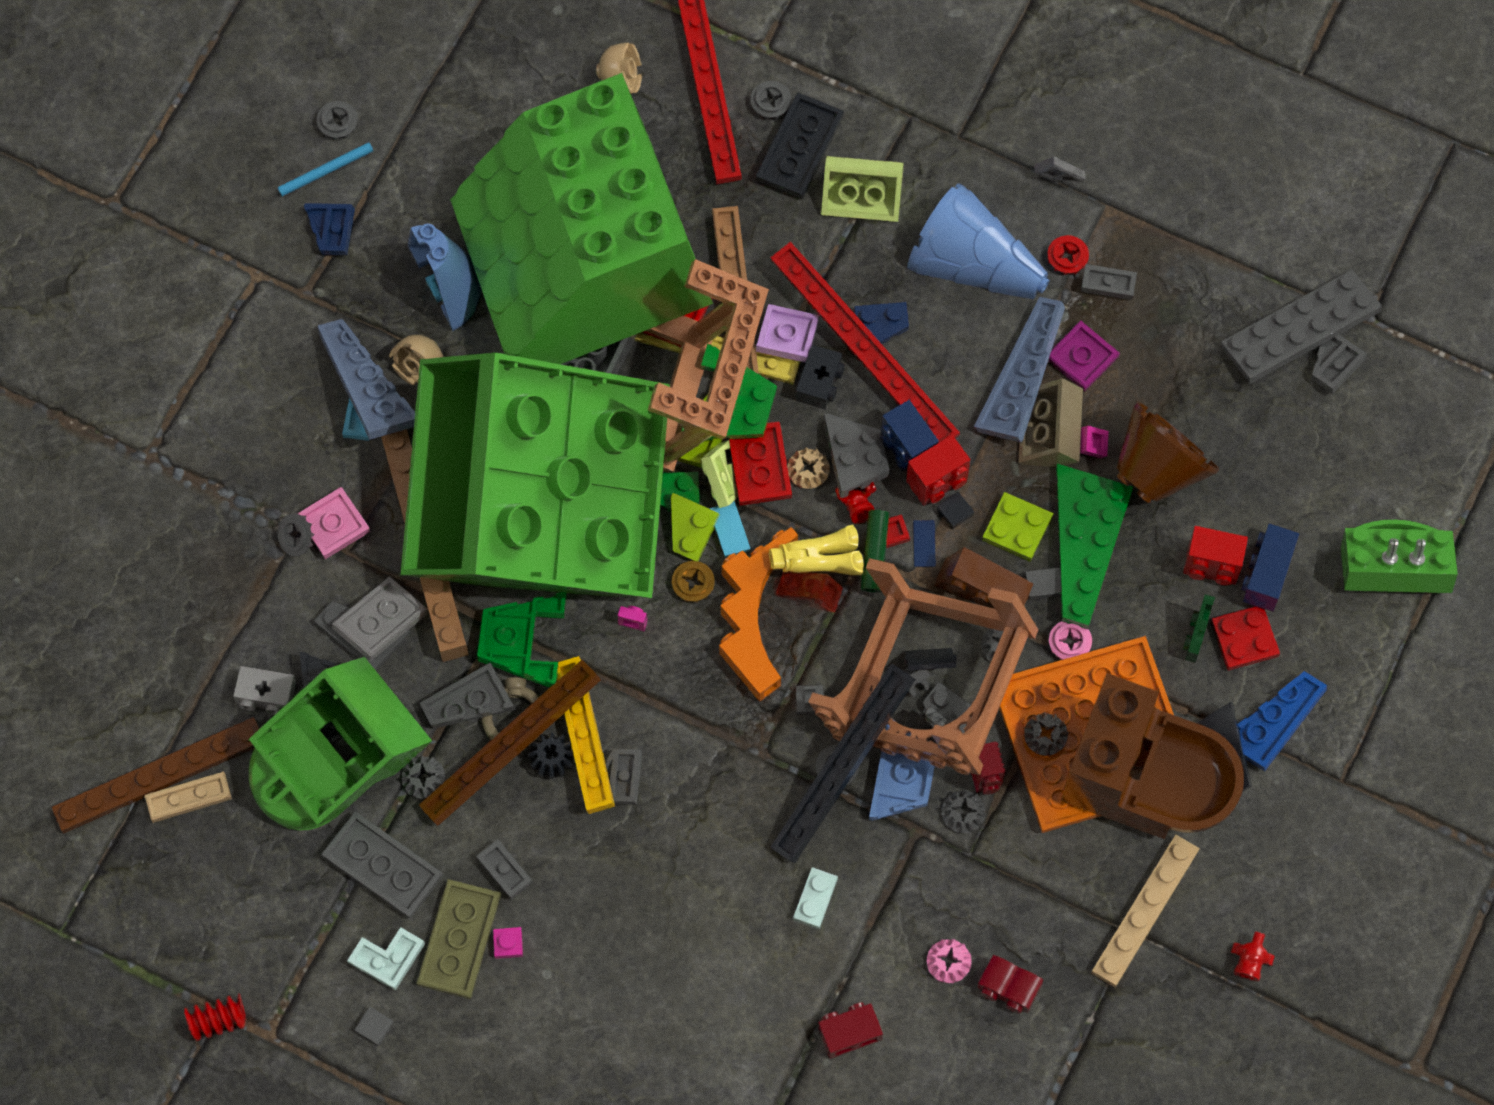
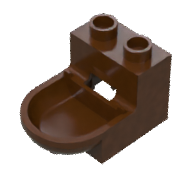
M1106 673L1070 768L1061 801L1162 839L1166 838L1169 829L1187 833L1200 832L1211 829L1223 822L1237 806L1244 784L1243 767L1233 746L1222 735L1210 728L1157 709L1155 704L1159 695L1158 691ZM1145 739L1153 744L1138 781L1130 777L1129 774L1140 754L1142 741Z

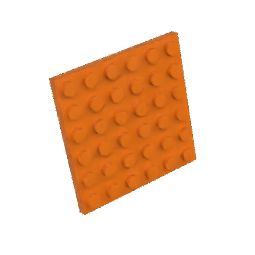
M1146 636L1012 675L999 709L1042 833L1100 817L1098 814L1063 802L1061 799L1070 768L1106 673L1158 691L1159 695L1155 707L1174 715ZM1044 712L1051 715L1056 714L1059 719L1065 722L1068 731L1067 742L1063 749L1056 754L1048 756L1033 752L1026 744L1024 738V730L1029 720L1034 715L1037 716ZM1041 726L1042 732L1039 738L1046 736L1052 741L1051 733L1054 731V728L1046 730ZM1145 739L1142 741L1140 754L1129 774L1130 777L1138 781L1153 744Z

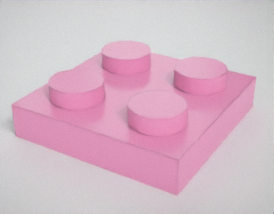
M342 487L298 513L299 515L306 516V521L312 523L310 529L315 535L311 539L325 559L371 532L369 526Z

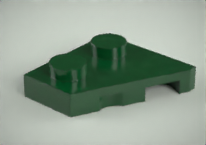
M1205 594L1200 610L1193 611L1189 625L1194 627L1192 636L1187 634L1183 650L1187 651L1186 661L1196 663L1215 597Z

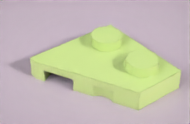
M729 440L716 445L701 459L702 470L709 479L712 497L717 501L719 508L729 506L738 497L734 480L733 464L727 465L725 450L731 449Z

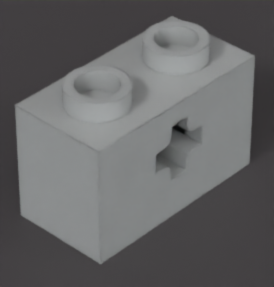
M240 666L233 697L241 709L255 711V708L264 709L267 713L276 715L294 698L297 683L294 675Z

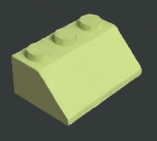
M827 156L821 215L898 222L903 163Z

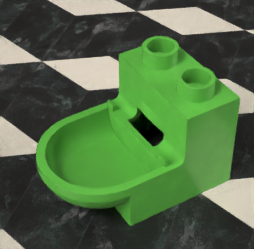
M362 657L322 671L249 739L255 747L251 755L248 771L251 792L260 809L276 823L295 830L315 829L338 817L373 784L395 775L430 744L432 740L367 659ZM329 722L334 724L343 739L358 754L347 763H345L320 731Z

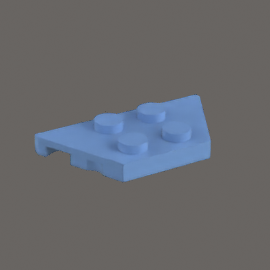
M882 751L869 820H877L927 806L935 766L931 765L929 761L920 759V762H915L906 758L905 755L899 753L889 755Z

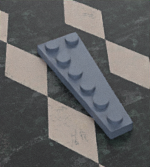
M1039 297L974 425L977 432L1022 442L1065 309L1062 301Z
M340 319L318 325V334L369 440L414 427L415 411L404 397L401 398L396 392L394 384L386 379L380 366L375 365L370 358L369 352L360 344V341L344 320Z

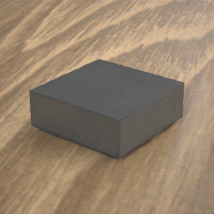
M369 1007L355 1028V1032L379 1046L393 1026L394 1021Z

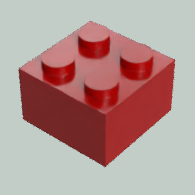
M951 435L908 462L906 482L923 506L930 502L932 504L937 503L949 490H957L966 484L971 459L955 437Z
M1195 526L1189 542L1183 574H1187L1190 578L1196 580H1203L1204 578L1215 580L1217 584L1224 586L1236 585L1242 569L1248 537Z

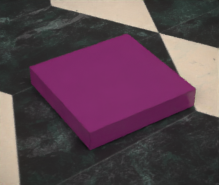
M1080 321L1051 350L1048 362L1077 386L1083 388L1085 392L1117 360L1120 353Z

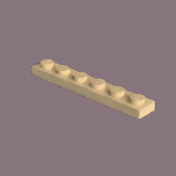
M1178 835L1174 836L1091 974L1113 987L1117 986L1200 848Z

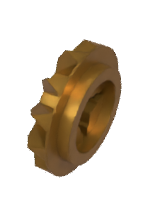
M685 562L678 566L673 573L672 587L676 596L681 597L685 602L694 601L697 603L699 600L707 599L714 589L715 579L713 572L702 562ZM696 573H698V583L701 585H695L690 591L689 582L686 580H692Z

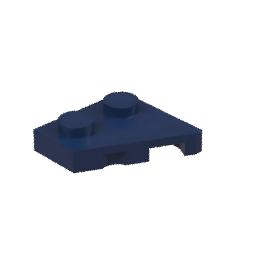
M305 203L304 208L310 219V224L321 253L323 255H348L355 211L352 204Z

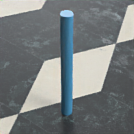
M368 142L277 187L281 196L291 193L373 152V148Z

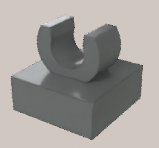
M906 668L903 670L916 679L908 691L910 695L916 696L914 686L917 683H921L924 690L929 689V684L925 680L930 677L927 669L909 671Z
M823 685L796 686L797 715H816L815 710L808 702L812 693L823 695Z

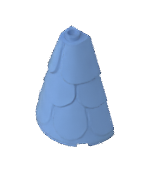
M959 183L956 185V188L952 187L944 195L930 215L920 233L919 246L915 245L913 247L907 268L916 274L951 280L958 284L987 288L990 292L1034 299L1038 292L1043 293L1049 283V279H1047L1048 273L1020 240H1015L1000 220L989 212L972 191Z

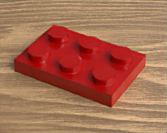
M780 421L767 423L763 437L729 439L739 506L792 498Z

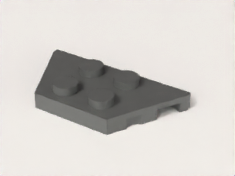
M824 414L823 423L840 498L848 496L849 491L857 487L863 489L874 481H880L888 477L889 466L879 429L831 414Z

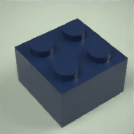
M910 400L883 415L880 438L883 441L884 447L887 450L891 449L896 456L895 462L900 470H906L907 472L910 460L939 443V440Z

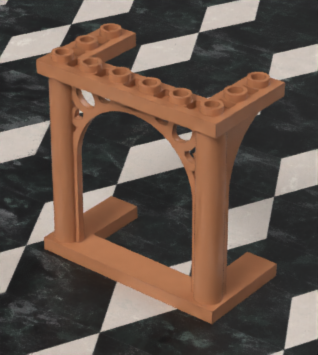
M696 259L691 262L684 287L722 303L699 321L681 316L645 330L682 345L670 387L658 382L654 386L648 406V411L667 418L663 471L667 473L674 472L677 459L710 437L714 436L719 439L726 437L769 290ZM726 330L706 401L696 398L704 369H701L707 344H712V340Z
M869 559L866 569L886 599L858 666L847 686L836 697L831 698L812 693L808 703L815 710V714L824 722V726L833 734L832 737L840 741L873 692L872 689L874 690L879 683L883 669L909 609L1003 631L979 693L964 714L947 725H935L933 729L927 730L908 728L890 718L887 725H890L889 729L885 730L884 728L872 746L880 748L881 751L889 755H896V753L905 755L906 758L915 762H920L921 759L929 761L931 765L938 768L947 766L964 775H969V773L980 775L983 764L979 759L980 753L1027 638L1035 639L1038 632L1037 626L1016 593L991 588L988 599L995 608L993 609L910 589L894 564ZM962 724H967L966 727L963 728L965 733H962V731L959 729V727ZM933 737L936 743L931 740L928 742V739Z

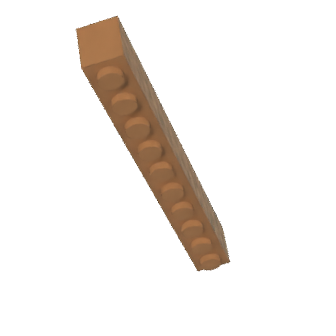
M407 429L381 436L404 522L406 520L412 446ZM420 577L442 661L446 662L468 656L465 638L449 581Z

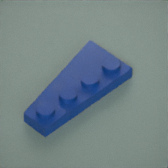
M1304 671L1282 688L1273 699L1262 704L1253 715L1238 723L1237 726L1241 735L1240 740L1246 760L1265 772L1326 692L1327 685Z

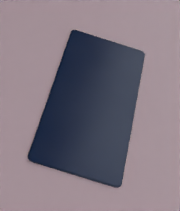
M914 520V566L935 567V521Z

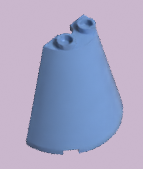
M434 225L414 226L410 229L408 248L419 268L430 264L443 301L441 310L452 331H454L471 318L476 311V306L482 294L471 257L456 243L436 229Z

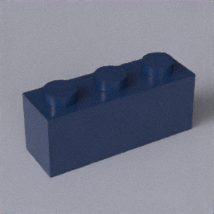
M1270 523L1265 533L1260 531L1255 545L1260 550L1258 555L1253 553L1248 567L1253 572L1251 576H1245L1241 588L1242 591L1246 592L1243 602L1274 612L1300 533Z

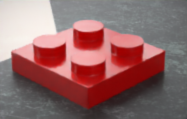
M1256 606L1212 618L1211 624L1228 671L1279 657L1280 651L1265 609Z

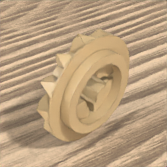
M807 447L804 450L796 451L789 459L787 466L791 481L805 489H812L822 485L828 478L830 470L826 455L820 453L818 449L812 450ZM803 461L809 465L815 463L813 466L814 474L809 470L802 471L804 469Z

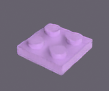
M768 304L756 352L806 363L817 329L819 315Z

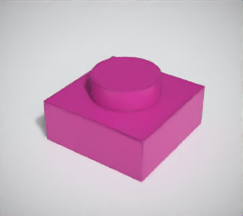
M1091 426L1082 427L1080 453L1097 458L1107 457L1109 431Z
M621 606L618 613V624L645 631L647 613L636 606H628V608Z
M521 927L493 929L495 959L523 957Z

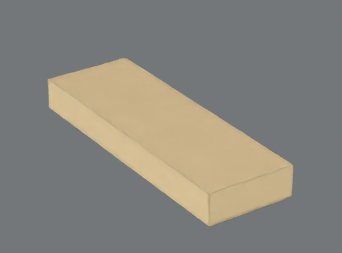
M220 772L147 794L145 799L151 821L154 823L231 800L232 796L225 772Z

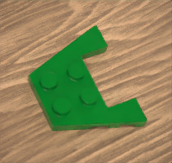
M707 344L701 369L714 372L720 350L711 344ZM748 367L745 369L726 437H729V439L763 437L776 395L777 385ZM712 436L707 440H713V438L717 437Z
M566 592L556 593V596L545 599L543 596L533 598V601L522 604L514 602L483 609L477 655L478 661L485 664L491 663L495 668L549 688L557 682L558 662L531 660L536 617L564 618L567 599Z

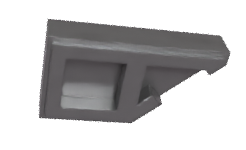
M1055 156L1034 164L1035 173L1051 181H1062V177H1072L1077 181L1085 180V171Z

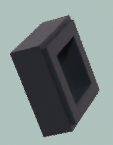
M959 492L937 506V510L952 529L972 517L975 512Z

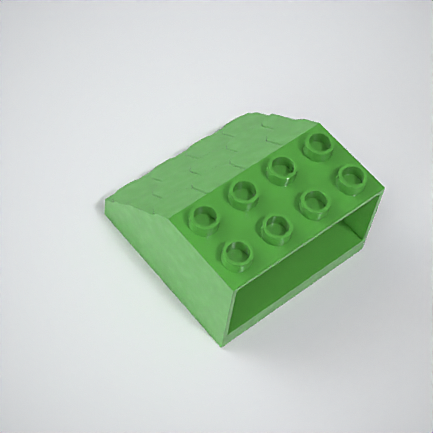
M622 73L523 112L508 127L504 137L475 165V171L460 185L457 193L450 199L502 349L506 355L562 364L713 304L711 297L684 287L691 262L696 258Z
M501 353L420 359L401 575L489 587L626 598H652L667 429L666 417L648 411L654 386L658 382Z

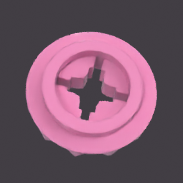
M1061 621L1051 630L1049 644L1052 653L1058 656L1060 660L1090 652L1092 636L1089 629L1087 630L1078 625ZM1069 632H1071L1072 639L1078 642L1074 643L1072 650H1070L1067 643L1062 642L1067 639Z
M942 939L935 945H932L927 955V967L931 975L937 980L944 983H955L962 980L968 974L971 967V954L964 944L955 939ZM951 950L953 951V959L957 960V963H952L949 970L946 971V963L941 958L947 957Z

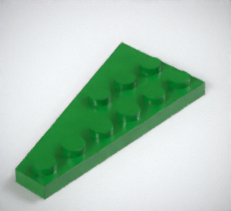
M1057 463L1062 622L1075 624L1088 630L1133 487Z

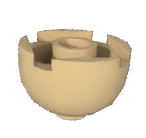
M620 43L607 48L596 67L598 78L603 81L622 73L630 93L638 92L642 74L637 75L636 66H641V61L635 45L632 43Z
M415 334L403 338L390 352V358L393 356L395 362L392 365L395 372L413 386L416 384L415 381L418 382L420 359L443 357L439 346L434 340Z

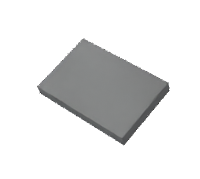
M389 576L333 622L332 629L369 661H372L426 616L428 609Z

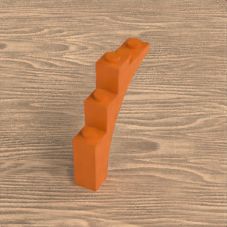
M792 527L786 531L781 530L777 532L769 544L765 547L762 545L757 547L751 553L750 558L742 550L737 555L735 553L729 555L722 565V576L737 593L727 595L722 600V605H720L721 615L736 632L735 634L733 632L727 634L721 640L719 645L720 655L759 702L781 686V677L769 661L761 641L758 626V610L762 592L774 570L770 564L769 549L779 548L781 544L798 541V534Z

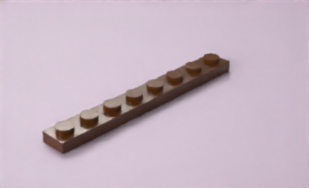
M583 660L579 661L420 803V808L439 826L601 681L599 676Z
M254 717L53 806L52 810L63 834L143 799L147 794L163 790L254 749V745L249 740L259 730Z

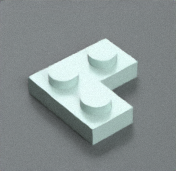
M400 927L386 951L362 937L347 961L350 965L396 991L425 945V942Z

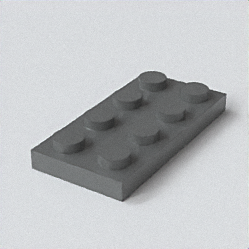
M357 812L353 813L322 853L324 859L409 919L413 917L444 876L441 871Z

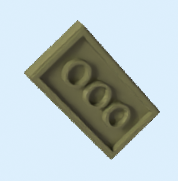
M450 879L447 880L417 986L471 1000L500 902L501 892Z

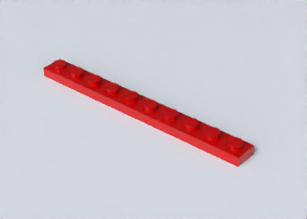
M678 0L716 184L742 180L704 0Z
M791 241L771 257L772 263L898 405L910 400L939 440V443L951 435L955 439L960 435L957 428Z

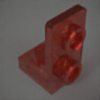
M788 571L783 572L776 594L779 597L814 600L825 611L835 612L843 588L828 574Z

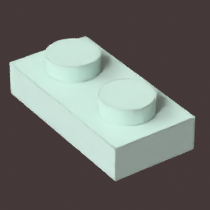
M812 867L793 921L820 929L838 876Z

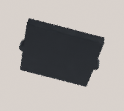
M952 648L905 651L904 664L908 665L909 671L956 668L957 655L953 653Z

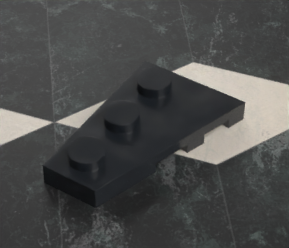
M1229 702L1197 724L1216 731L1233 746L1243 767L1244 784L1242 792L1252 787L1240 740L1239 727L1235 718L1234 704Z

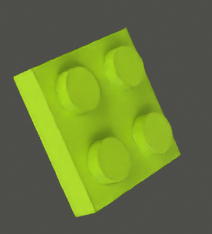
M1004 492L983 535L982 541L1031 562L1052 519L1053 513Z

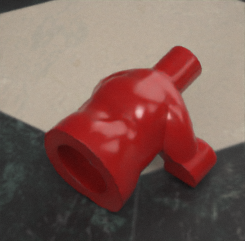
M874 482L863 490L853 489L849 491L848 496L840 498L839 490L836 488L835 493L838 499L845 504L849 511L850 519L854 524L866 522L868 520V511L875 510L872 503L867 499L876 491Z
M1254 932L1252 942L1245 944L1233 943L1231 953L1240 956L1233 972L1235 975L1258 982L1261 977L1262 965L1272 966L1275 956L1268 953L1262 946L1265 938L1264 934Z

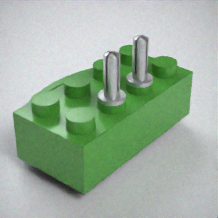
M1380 520L1355 528H1345L1341 543L1344 590L1453 592L1458 575L1453 531L1437 530L1428 525L1407 520Z

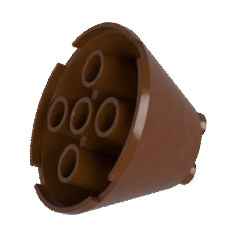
M1137 401L1135 403L1116 468L1119 471L1117 477L1127 486L1132 483L1139 489L1137 494L1148 503L1152 499L1158 502L1215 475L1219 471L1218 466L1212 460L1209 463L1206 462L1207 459L1203 456L1204 452L1169 422L1157 413L1155 415L1151 412L1146 413L1145 411L1148 407Z

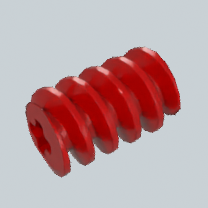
M238 993L237 1002H234L230 996H227L226 1005H223L219 999H216L215 1008H212L207 1001L205 1002L204 1011H201L196 1004L194 1005L193 1014H190L186 1007L184 1008L190 1034H192L196 1041L201 1040L202 1031L207 1038H211L213 1029L218 1035H222L224 1026L229 1032L234 1031V1023L240 1029L245 1028L246 1015L240 993Z

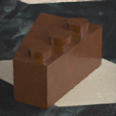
M963 547L945 558L934 586L995 609L988 599L991 588L1016 593L1025 606L1034 583Z

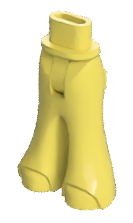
M854 525L846 526L835 533L823 537L781 544L779 548L769 549L771 568L782 569L783 572L805 573L822 571L846 575H862L863 557L859 551H855L858 547V533ZM844 553V554H839V555H822V554Z

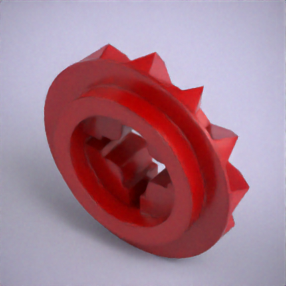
M1065 235L1058 237L1048 248L1049 264L1054 267L1055 271L1063 272L1064 275L1068 273L1077 274L1078 271L1085 268L1089 259V251L1086 244L1075 236ZM1064 248L1069 254H1075L1072 256V263L1067 258L1062 259Z

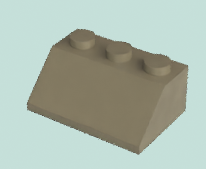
M1063 378L1040 385L1024 438L1019 443V464L1056 467L1057 463L1066 466L1079 462L1083 388Z

